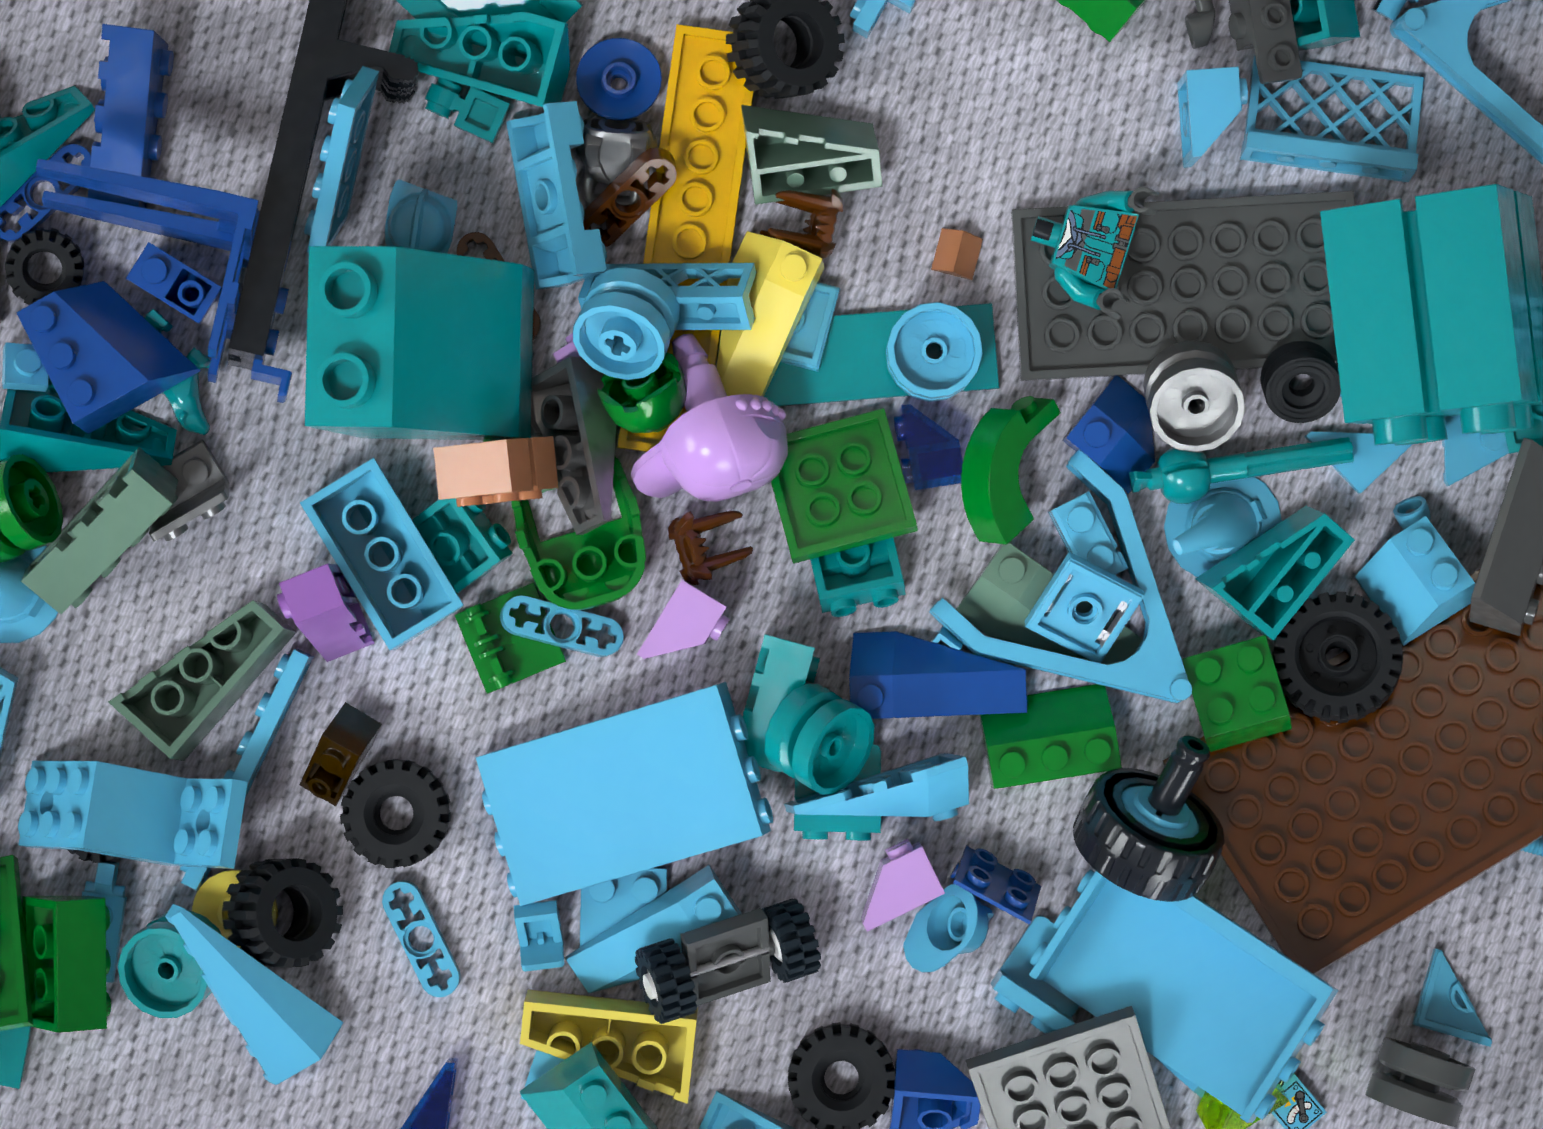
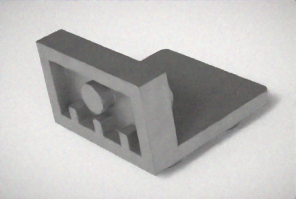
M203 439L174 455L172 465L163 466L179 480L175 492L178 499L165 515L159 517L150 526L149 535L153 542L162 537L166 541H170L183 534L189 528L186 524L200 515L204 520L208 519L226 507L224 501L229 498L230 483Z

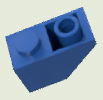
M150 242L147 243L126 277L127 280L199 324L202 323L222 290L221 286Z

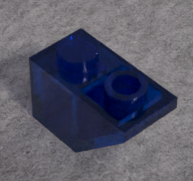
M911 404L901 405V415L894 416L893 418L897 442L905 441L908 458L900 459L905 484L912 483L913 492L960 485L963 461L959 439Z

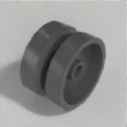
M1384 1037L1378 1059L1383 1065L1399 1071L1401 1074L1399 1077L1385 1072L1372 1073L1365 1095L1412 1115L1456 1127L1463 1105L1457 1098L1439 1091L1440 1087L1459 1092L1469 1090L1476 1069L1450 1058L1449 1054L1415 1042L1409 1044Z

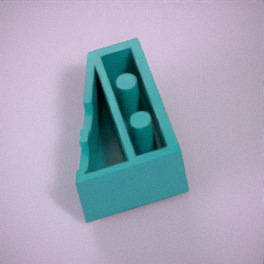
M1306 505L1195 578V580L1255 631L1274 640L1355 539L1325 513Z
M764 634L742 716L748 731V739L744 740L748 756H754L759 767L781 773L780 770L769 764L765 754V735L770 719L779 704L793 690L805 685L806 681L814 683L820 658L813 656L814 647Z

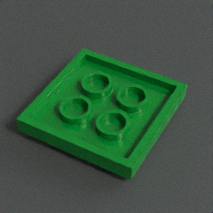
M884 408L786 434L788 456L778 476L771 481L793 564L918 531Z

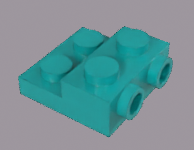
M456 498L438 499L412 520L456 593L459 594L513 554L508 547L511 544V538L504 527L498 523L492 525L483 512L486 509V504L457 507Z
M894 537L810 559L822 613L831 611L834 617H844L853 614L857 610V605L873 602L875 607H888L898 602V596L906 595Z

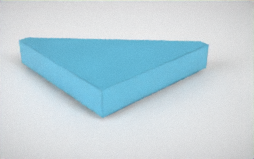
M1309 432L1304 436L1310 443L1349 437L1353 445L1354 461L1332 466L1358 494L1362 493L1412 445H1375L1373 433Z
M1434 948L1412 1024L1491 1047L1492 1039L1488 1036L1472 1003L1443 955V951Z

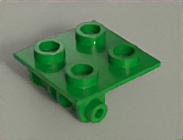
M534 582L485 603L472 606L455 615L487 694L566 662L560 647L512 635L501 624V609L511 598L522 595L541 600ZM520 604L518 609L509 611V616L515 618V626L521 627L525 621L538 623L535 632L542 634L541 624L546 615L545 609L540 608L541 615L539 617L525 613L526 606ZM550 623V630H551L552 634L556 637V635H555V633H554V631H553V628H552V626H551V623Z

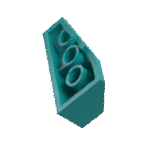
M529 12L397 20L389 52L405 55V58L410 57V59L418 62V71L421 73L543 107L546 103L562 101L570 71L568 23Z

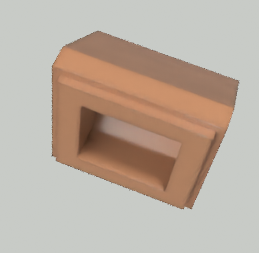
M942 228L931 270L973 280L983 239L963 230Z

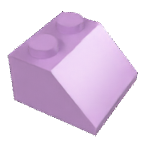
M681 580L637 655L646 659L706 644L709 637L717 641L730 621V618L723 615L728 607Z
M905 839L885 849L888 857L880 860L861 916L862 923L867 932L945 894L919 842L911 845L910 841Z

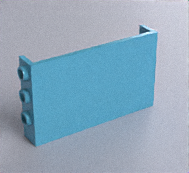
M723 682L476 757L485 788L482 792L483 804L487 813L494 817L497 832H495L496 847L500 855L506 857L510 873L507 874L508 887L512 896L518 897L520 906L754 839L771 831L769 823H773L772 809L767 798L761 799L757 782L761 780L759 766L754 756H748L744 740L748 739L747 727L742 715H736L727 683Z
M1089 870L1077 888L1081 895L1072 908L1066 906L1054 923V928L1057 929L1056 934L1049 944L1043 942L1031 958L1030 964L1034 968L1029 975L1036 980L1044 981L1095 1017L1132 1006L1148 1053L1236 1111L1245 1122L1253 1123L1256 1117L1263 1120L1277 1100L1271 1094L1280 1080L1287 1083L1299 1067L1301 1061L1295 1058L1304 1043L1311 1046L1323 1030L1325 1024L1319 1020L1339 990L1195 895L1186 900L1174 902L1152 900L1122 889L1097 871Z

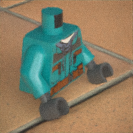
M1138 187L1134 191L1108 190L1082 197L1075 205H1069L1062 223L1040 216L1037 217L1031 241L1054 248L1049 267L1054 269L1055 280L1073 301L1102 310L1113 320L1121 318V315L1112 310L1111 307L1117 300H1124L1126 303H1129V299L1116 288L1139 217L1138 214L1131 212L1137 211L1147 216H1154L1157 210L1144 207V201L1150 195L1159 196L1157 191L1147 187Z

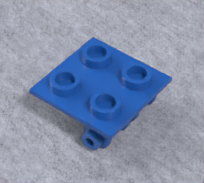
M966 845L960 863L956 864L950 875L954 879L953 883L1030 925L1041 886L1026 871L1021 869L1011 870L998 863L997 858L989 851L980 848L974 850Z

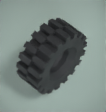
M392 759L376 763L364 769L351 781L347 787V794L343 796L341 802L343 814L340 815L341 824H344L346 832L343 834L347 842L351 841L355 847L353 850L359 856L363 855L368 858V862L374 865H384L385 868L407 867L422 861L439 847V844L448 832V824L451 821L449 795L445 793L443 783L431 773L430 769L425 766L422 767L414 761ZM393 796L405 798L413 808L411 823L401 830L388 828L380 817V809L383 802Z
M839 1022L832 1023L831 1026L827 1027L821 1026L800 1041V1045L792 1054L790 1066L788 1067V1087L795 1108H798L804 1120L815 1124V1128L860 1129L867 1125L871 1127L877 1122V1118L881 1114L884 1115L889 1108L888 1104L891 1098L893 1099L894 1080L896 1075L892 1058L886 1046L874 1033L868 1029L866 1031L856 1024L844 1025ZM837 1061L851 1063L858 1072L856 1087L846 1094L832 1092L824 1080L827 1068Z

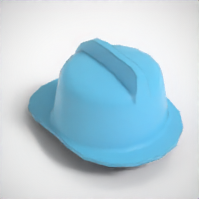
M398 179L394 184L389 199L385 224L386 246L448 253L453 239L457 200Z
M956 884L946 887L944 889L945 894L933 899L916 914L904 941L903 948L906 960L912 968L920 972H934L944 967L958 954L975 951L981 947L986 939L989 921L994 915L993 911L976 900L974 894Z

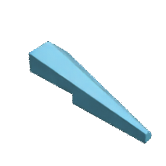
M173 904L165 916L166 919L176 927L185 942L183 944L185 950L197 961L203 971L201 976L230 1023L236 1026L247 1043L246 1049L251 1056L258 1060L264 1070V1078L269 1083L277 1085L321 1060L344 1022L189 911Z

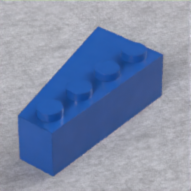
M102 24L101 39L110 40L109 55L104 60L99 61L98 79H101V88L105 91V99H100L98 104L95 105L94 122L96 133H100L102 136L101 142L94 141L92 145L90 167L156 179L155 177H150L152 160L159 161L162 151V136L156 135L158 118H165L168 107V94L162 92L164 76H171L174 53L168 50V43L154 30ZM88 188V198L146 208L147 202Z

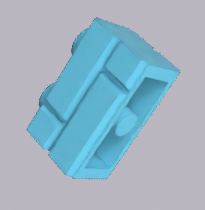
M1090 491L1048 512L1068 552L1113 575L1129 568L1121 552L1117 551V544Z

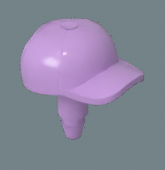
M684 334L675 338L672 342L673 355L679 362L684 374L686 388L685 408L687 412L669 426L658 444L644 453L633 464L631 476L637 490L647 496L664 498L684 489L695 498L718 502L754 491L768 484L778 476L788 456L786 427L783 422L786 417L785 411L766 397L759 395L739 394L727 396L716 366L708 363V355L693 334Z

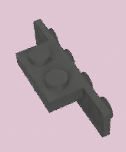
M1229 0L1231 15L1228 26L1230 35L1236 40L1237 51L1254 48L1260 83L1269 84L1301 78L1302 69L1290 0Z

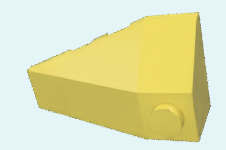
M747 231L732 263H754L757 273L749 293L755 320L751 330H721L717 370L727 396L752 394L764 397L825 267L821 257L786 241ZM740 278L727 279V286H738Z

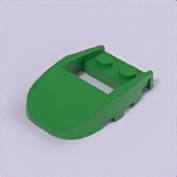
M615 454L613 488L622 516L620 519L607 522L584 535H577L576 532L540 542L529 501H511L517 530L515 534L519 548L524 552L531 568L530 572L539 590L550 602L559 607L571 610H585L614 602L629 594L637 586L643 575L646 554L640 521V509L622 465ZM543 489L542 493L553 489Z

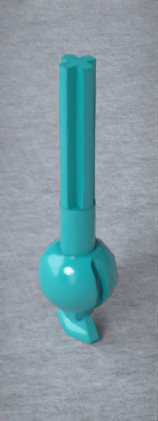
M1349 437L1211 458H1206L1202 451L1189 452L1177 450L1173 447L1159 457L1157 468L1147 469L1145 472H1129L1132 493L1139 492L1145 488L1149 490L1161 489V493L1167 500L1176 504H1190L1200 500L1209 492L1211 483L1353 462V445Z

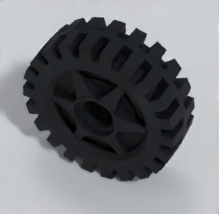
M1327 592L1319 594L1317 598L1307 599L1277 635L1273 661L1283 694L1289 698L1291 704L1296 708L1299 707L1303 710L1304 714L1310 717L1320 718V721L1330 722L1332 720L1338 721V723H1345L1351 719L1359 720L1364 718L1367 714L1375 712L1388 700L1401 675L1403 650L1397 628L1392 624V619L1389 615L1380 610V606L1373 601L1371 603L1365 601L1363 596L1357 594L1349 596L1346 595V592H1336L1334 595H1329ZM1340 648L1348 653L1350 661L1344 666L1336 667L1327 661L1325 655L1331 649Z

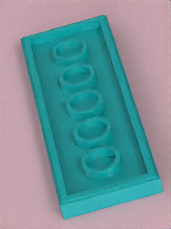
M992 303L954 306L972 319L980 333L983 353L977 373L961 392L999 389ZM909 310L833 316L819 372L780 362L764 397L778 407L909 396L895 384L887 369L885 353L893 326ZM932 343L930 348L926 347L927 356L931 359L940 358L942 356L939 353L941 346Z

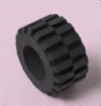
M750 0L749 2L742 3L737 8L740 15L732 17L728 25L734 29L733 33L726 34V44L732 45V52L726 54L728 62L735 61L737 68L733 70L736 78H745L746 81L743 86L749 91L758 90V96L764 98L774 97V99H783L814 93V90L822 89L828 84L826 78L836 75L839 69L834 63L842 61L844 52L839 50V44L845 43L844 33L838 34L837 26L842 23L838 15L831 16L830 11L833 6L828 1L819 2V0ZM780 20L791 28L796 38V55L790 66L786 65L779 58L774 47V32Z
M299 858L265 859V861H256L250 864V870H241L236 875L239 883L230 884L226 891L231 895L230 901H223L222 911H228V919L223 920L224 929H231L232 935L228 937L230 942L236 946H241L240 949L268 967L292 968L307 966L309 961H318L324 956L322 949L330 950L335 943L331 938L332 934H339L342 924L337 923V915H343V906H337L336 899L341 897L339 889L330 887L333 878L329 873H320L321 866L316 863H306L305 859ZM282 890L288 894L293 905V920L290 928L283 936L276 930L272 919L273 903Z

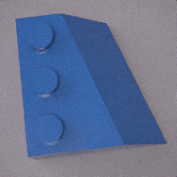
M105 281L54 291L16 312L72 423L88 434L201 371Z

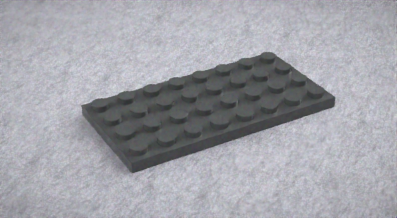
M1354 191L1144 202V207L1157 210V213L1154 216H1147L1137 211L1131 212L1138 214L1139 217L1116 288L1129 299V303H1126L1124 300H1117L1113 303L1111 309L1121 315V318L1118 320H1113L1102 310L1073 301L1055 280L1054 269L1049 267L1054 248L1031 241L1038 216L1062 223L1068 206L1012 209L1011 219L1021 381L1145 375L1147 367L1158 353L1173 344L1191 340L1210 343L1224 351L1233 363L1235 370L1262 368L1265 360L1274 350L1294 341H1309L1319 344L1332 355L1335 363L1338 364L1320 211L1355 206Z

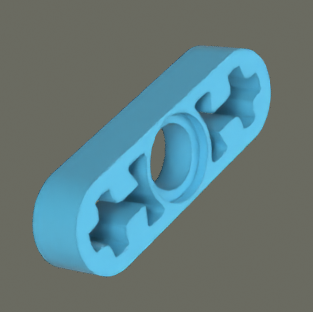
M522 595L513 597L503 605L500 612V621L503 628L512 635L592 656L607 657L618 651L623 643V630L615 620L581 610L566 609L536 598ZM520 604L526 606L525 613L539 617L541 615L540 608L547 610L548 612L541 624L542 634L535 632L538 623L525 621L521 627L515 626V618L509 616V611L516 610ZM563 614L572 620L574 628L568 638L560 639L552 634L550 622L555 615ZM582 619L589 622L585 630L598 632L603 626L609 627L608 634L614 637V642L605 644L603 649L598 647L597 639L585 636L582 640L583 645L576 643L582 631Z
M397 881L385 890L382 898L383 908L423 989L434 997L448 996L459 985L460 970L420 889L410 881ZM399 888L404 894L412 893L414 899L409 903V907L413 916L421 910L425 919L412 921L405 929L399 923L400 920L407 919L403 908L397 907L394 909L391 901L396 898L395 890ZM424 926L431 930L434 942L430 949L420 951L411 945L409 937L415 927ZM438 949H441L444 957L435 959L439 968L442 971L449 969L452 973V976L447 980L449 987L444 989L439 983L434 985L430 983L429 978L434 974L430 962L421 967L418 959L430 957Z

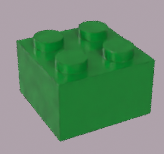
M1266 635L1182 659L1188 680L1192 685L1193 701L1205 742L1210 752L1292 729L1289 710Z

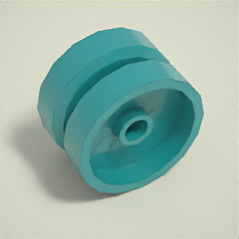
M805 684L793 690L779 704L771 717L765 735V754L770 765L793 779L796 778L810 789L821 795L834 794L847 787L859 775L869 758L874 743L875 726L871 715L861 707L846 699H842L820 684Z
M187 910L191 914L196 916L198 919L203 921L205 924L210 926L212 929L217 931L219 934H221L219 928H217L205 916ZM166 912L150 921L145 928H142L133 935L122 948L118 962L120 984L125 994L142 1012L157 1018H178L193 1011L212 992L201 976L203 971L197 961L185 950L183 946L185 942L176 927L166 919Z

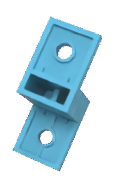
M32 761L31 769L25 780L27 796L24 812L21 814L18 822L20 834L18 845L30 848L80 850L166 866L234 869L248 782L236 779L182 778L100 761Z

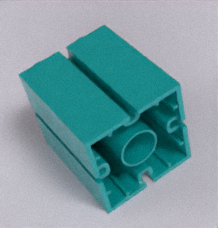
M1498 184L1415 196L1416 210L1403 211L1402 199L1320 211L1344 422L1372 424L1375 445L1395 444V446L1447 440L1445 417L1460 415L1462 434L1481 433V435L1533 429L1531 406L1543 404V284L1532 196L1513 191V189Z

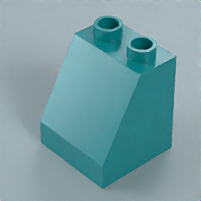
M309 246L305 426L368 439L504 440L531 438L534 269L518 263L397 246Z

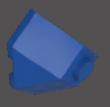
M1114 376L1062 440L1074 451L1080 450L1119 484L1127 494L1131 492L1129 472H1145L1155 462L1152 423L1145 397L1119 376Z
M897 1049L894 1097L891 1104L889 1129H954L958 1126L962 1129H968L978 1124L981 1105L973 1082L939 1052H927L919 1049Z

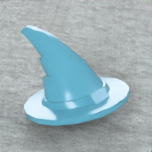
M1256 477L1211 483L1209 492L1200 500L1190 504H1176L1170 501L1167 508L1164 531L1168 550L1180 567L1198 577L1280 523L1282 519L1278 501L1267 485Z
M47 546L26 550L23 555L0 563V643H20L41 634L57 617L58 612L21 582L26 568Z

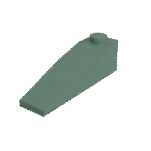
M1001 544L956 610L988 636L1091 661L1025 627V619L1054 574L1012 544ZM1082 601L1076 606V610L1080 613H1087L1092 608V604L1088 601ZM1112 616L1106 624V626L1104 627V630H1107L1112 621L1114 620ZM1125 626L1101 664L1110 665L1125 661L1134 654L1143 639Z

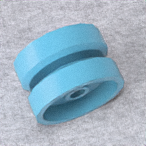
M629 267L609 269L595 278L587 293L583 307L573 326V343L579 355L593 369L609 377L625 380L644 378L659 368L666 355L670 339L679 322L680 305L674 292L660 278L644 270Z
M939 302L920 304L904 313L893 326L885 351L887 369L895 384L909 396L928 402L947 400L963 391L977 373L983 354L980 333L972 319L957 307ZM932 343L941 346L939 353L942 356L938 359H931L926 354V347L930 348Z

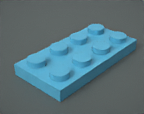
M362 66L354 80H346L341 98H335L332 102L328 123L334 125L331 136H326L320 153V160L326 162L324 173L318 174L312 191V197L318 199L316 210L312 209L310 211L304 229V234L310 236L307 253H309V246H331L347 219L379 71Z

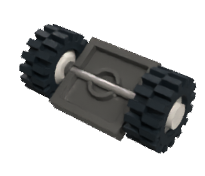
M792 898L682 933V953H680L679 945L670 938L636 950L635 963L638 966L636 973L640 977V989L644 991V1000L646 1003H649V1011L652 1015L654 1014V1019L660 1024H664L694 1014L699 1005L771 982L770 962H772L773 972L777 973L778 979L780 981L783 980V983L817 973L821 967L819 962L821 960V953L817 950L819 943L818 939L814 937V926L810 925V917L807 912L804 913L802 903H798V899Z

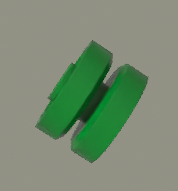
M23 454L12 455L0 460V563L23 555L26 550L38 549L54 542L61 534L63 525L62 504L55 485L47 472L34 459Z

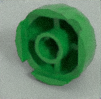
M667 352L659 368L644 378L625 380L609 377L604 374L601 378L604 386L602 390L598 388V396L603 407L614 423L632 433H651L665 429L679 416L685 406L686 388L684 374L673 354Z

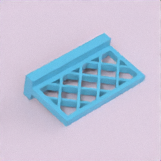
M1254 55L1240 160L1409 182L1417 171L1419 154L1416 153L1424 77L1300 61L1302 77L1297 80L1288 81L1287 84L1271 94L1265 85L1259 81ZM1309 74L1321 75L1330 86L1329 90L1315 100L1300 84V81ZM1333 77H1339L1344 79L1337 83ZM1352 79L1364 81L1373 93L1357 106L1342 89ZM1376 83H1383L1385 85L1379 88ZM1394 85L1413 87L1411 103L1401 111H1398L1384 94ZM1293 87L1307 106L1290 117L1276 99ZM1259 93L1265 99L1260 104H1258ZM1335 93L1349 112L1332 123L1319 107V104ZM1377 99L1390 114L1391 118L1375 129L1361 110ZM1268 105L1284 122L1274 131L1255 128L1257 113ZM1312 111L1326 129L1317 136H1308L1301 131L1295 122ZM1408 112H1410L1409 123L1403 117ZM1353 116L1368 133L1359 142L1347 141L1337 129ZM1396 122L1407 135L1406 149L1390 147L1380 133ZM1287 128H1289V130H1290L1292 133H1286V132H1283V131L1286 130ZM1331 134L1334 137V139L1325 137ZM1373 139L1377 145L1367 143Z

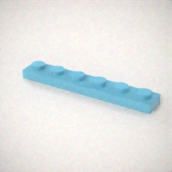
M294 649L291 656L288 654L282 656L274 672V677L278 678L279 681L272 694L266 692L263 695L256 709L255 715L260 717L254 733L247 731L236 751V754L242 756L235 772L228 769L223 779H236L248 782L246 796L314 656L302 650ZM181 866L180 870L186 872L181 883L198 890L206 881L212 868Z

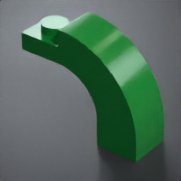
M1026 396L1013 403L1011 409L991 408L974 429L963 459L961 490L967 518L979 542L1007 545L1034 520L1020 490L1019 465L1022 454L1029 442L1061 413L1054 399Z

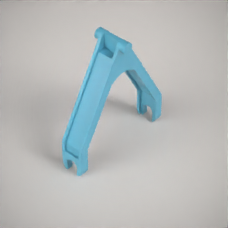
M1440 0L1418 8L1409 9L1402 16L1396 18L1395 22L1391 23L1390 33L1394 38L1402 41L1543 165V126L1473 64L1468 51V30L1474 16L1481 10L1512 0Z
M1077 450L1068 461L1066 468L1107 505L1123 557L1129 567L1128 572L1132 584L1144 592V598L1139 606L1145 621L1143 640L1136 652L1123 662L1105 665L986 637L943 598L937 601L929 613L976 655L1169 701L1170 703L1184 701L1192 694V685L1188 680L1126 492L1087 455Z

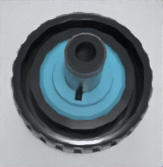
M1189 735L1178 739L1177 749L1172 751L1160 775L1133 768L1113 769L1100 775L1085 797L1073 824L1075 844L1092 868L1122 889L1152 900L1165 902L1182 901L1197 894L1212 873L1225 843L1224 831L1219 819L1206 803L1191 792L1203 770L1204 762L1210 757V749L1205 742Z

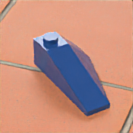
M898 631L853 633L849 673L850 702L868 712L872 719L1028 713L1026 669Z

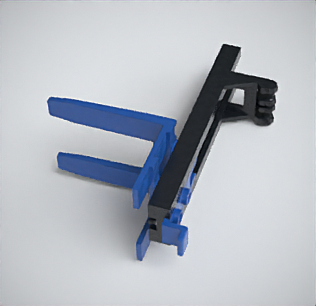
M309 0L260 211L257 208L259 200L218 190L38 159L36 164L37 175L219 219L218 222L44 191L42 197L43 206L230 251L208 345V357H211L208 382H217L226 339L228 338L230 339L228 365L251 370V379L279 385L277 402L284 403L287 400L292 372L264 365L266 355L274 356L279 336V330L272 329L276 313L284 314L289 289L283 288L282 284L324 102L341 97L346 80H354L362 66L379 71L375 90L380 91L385 100L392 103L396 101L399 104L409 102L412 95L415 94L416 77L419 76L418 62L410 59V57L405 58V55L339 40L348 0ZM243 267H245L247 270L242 291L239 293L240 279Z

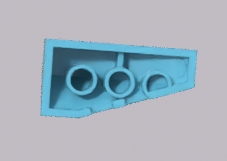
M707 865L570 953L565 959L587 992L593 993L640 980L636 973L638 966L635 963V952L639 948L670 938L679 945L680 953H682V933L742 913L711 866Z

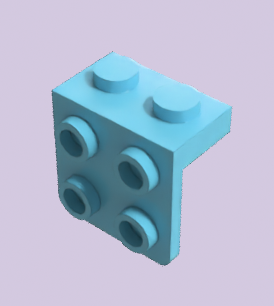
M1039 915L1032 920L991 981V986L998 992L994 998L996 1001L1014 1013L1021 1007L1034 1016L1030 1023L1046 1034L1074 1025L1075 1022L1072 1016L1079 1005L1044 981L1036 980L1029 975L1034 968L1030 964L1034 953L1043 942L1049 944L1057 932L1052 921Z

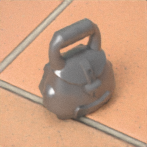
M601 116L587 118L583 121L584 144L577 146L576 152L582 158L586 168L583 192L585 200L589 205L600 195H594L598 182L610 185L639 155L647 149L657 148V139L653 134L650 123L638 120V118L611 120ZM631 191V197L618 195L615 200L620 205L630 206L635 204L640 196L636 192Z

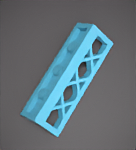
M754 263L606 264L607 270L629 267L644 270L660 278L674 292L680 305V318L676 330H751L755 317L749 293L757 273ZM601 274L585 279L578 296L581 309L595 278ZM729 278H740L738 286L719 285ZM687 279H699V281L690 286H678L679 283Z

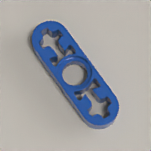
M68 144L49 159L50 161L68 163L65 159L70 154L76 158L83 154L84 159L81 165L90 167L91 152L81 145ZM35 172L0 207V238L14 243L23 233L35 231L56 211L55 209L35 203L33 190L37 184L50 182L55 188V193L73 195L81 187L70 184L64 190L60 181L39 176ZM23 197L26 204L31 209L37 211L38 215L33 219L31 214L26 212L18 221L22 227L18 232L11 229L5 232L3 228L7 223L3 217L7 213L14 216L18 215L24 209L23 206L18 204V201Z

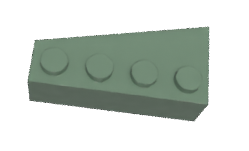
M139 447L61 530L58 538L48 544L26 568L21 582L60 614L70 605L74 608L79 607L93 589L90 585L100 575L103 578L107 577L120 562V556L130 546L132 548L136 546L146 535L149 527L159 517L165 515L178 499L175 492L179 480Z
M252 600L208 631L206 636L193 645L182 649L169 662L156 671H151L138 680L139 683L125 693L118 694L108 703L167 757L185 761L297 632L266 604Z

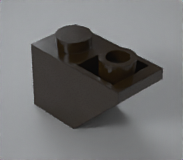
M345 702L322 734L299 785L310 791L314 796L337 806L372 747L382 724Z

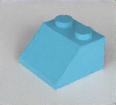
M1239 67L1186 70L1178 81L1183 168L1192 167L1240 113L1242 104H1247L1246 78H1239Z
M1426 516L1390 538L1355 576L1369 599L1380 606V610L1383 613L1386 612L1392 619V624L1397 628L1403 646L1471 604V596L1475 587L1473 579Z

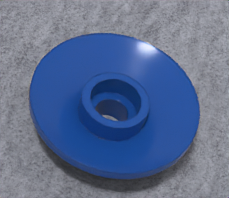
M626 38L603 40L587 50L578 64L576 85L580 98L592 112L603 118L611 120L635 118L646 112L654 104L661 89L662 76L657 59L648 48L634 40ZM616 78H622L626 81L627 86L622 90H615L611 86V82Z

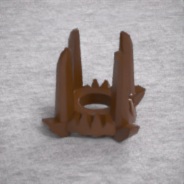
M832 189L831 196L791 190L776 193V198L785 200L776 203L812 213L810 215L811 219L805 220L809 227L803 228V231L807 234L769 228L768 231L761 230L760 235L786 241L821 258L830 256L836 246V243L832 242L837 223L838 212H843V199L838 191Z
M690 511L680 520L676 518L671 522L668 527L669 540L674 539L676 550L679 553V559L683 567L679 572L685 582L699 585V579L712 580L711 571L742 560L752 554L753 547L750 546L707 557L705 552L709 547L703 546L706 538H700V533L741 518L743 516L741 512L726 511L694 519Z

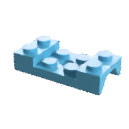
M577 101L546 103L543 105L544 113L506 122L531 266L534 269L536 290L568 286L607 271L605 263L607 252L604 243L601 241L600 229L584 230V208L579 200L576 185L577 168L570 149L584 144V122L579 114Z

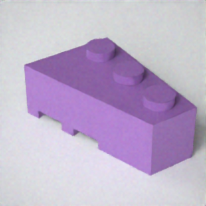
M328 563L279 583L282 593L277 594V600L284 617L294 620L295 625L326 662L375 644L357 597L337 564Z

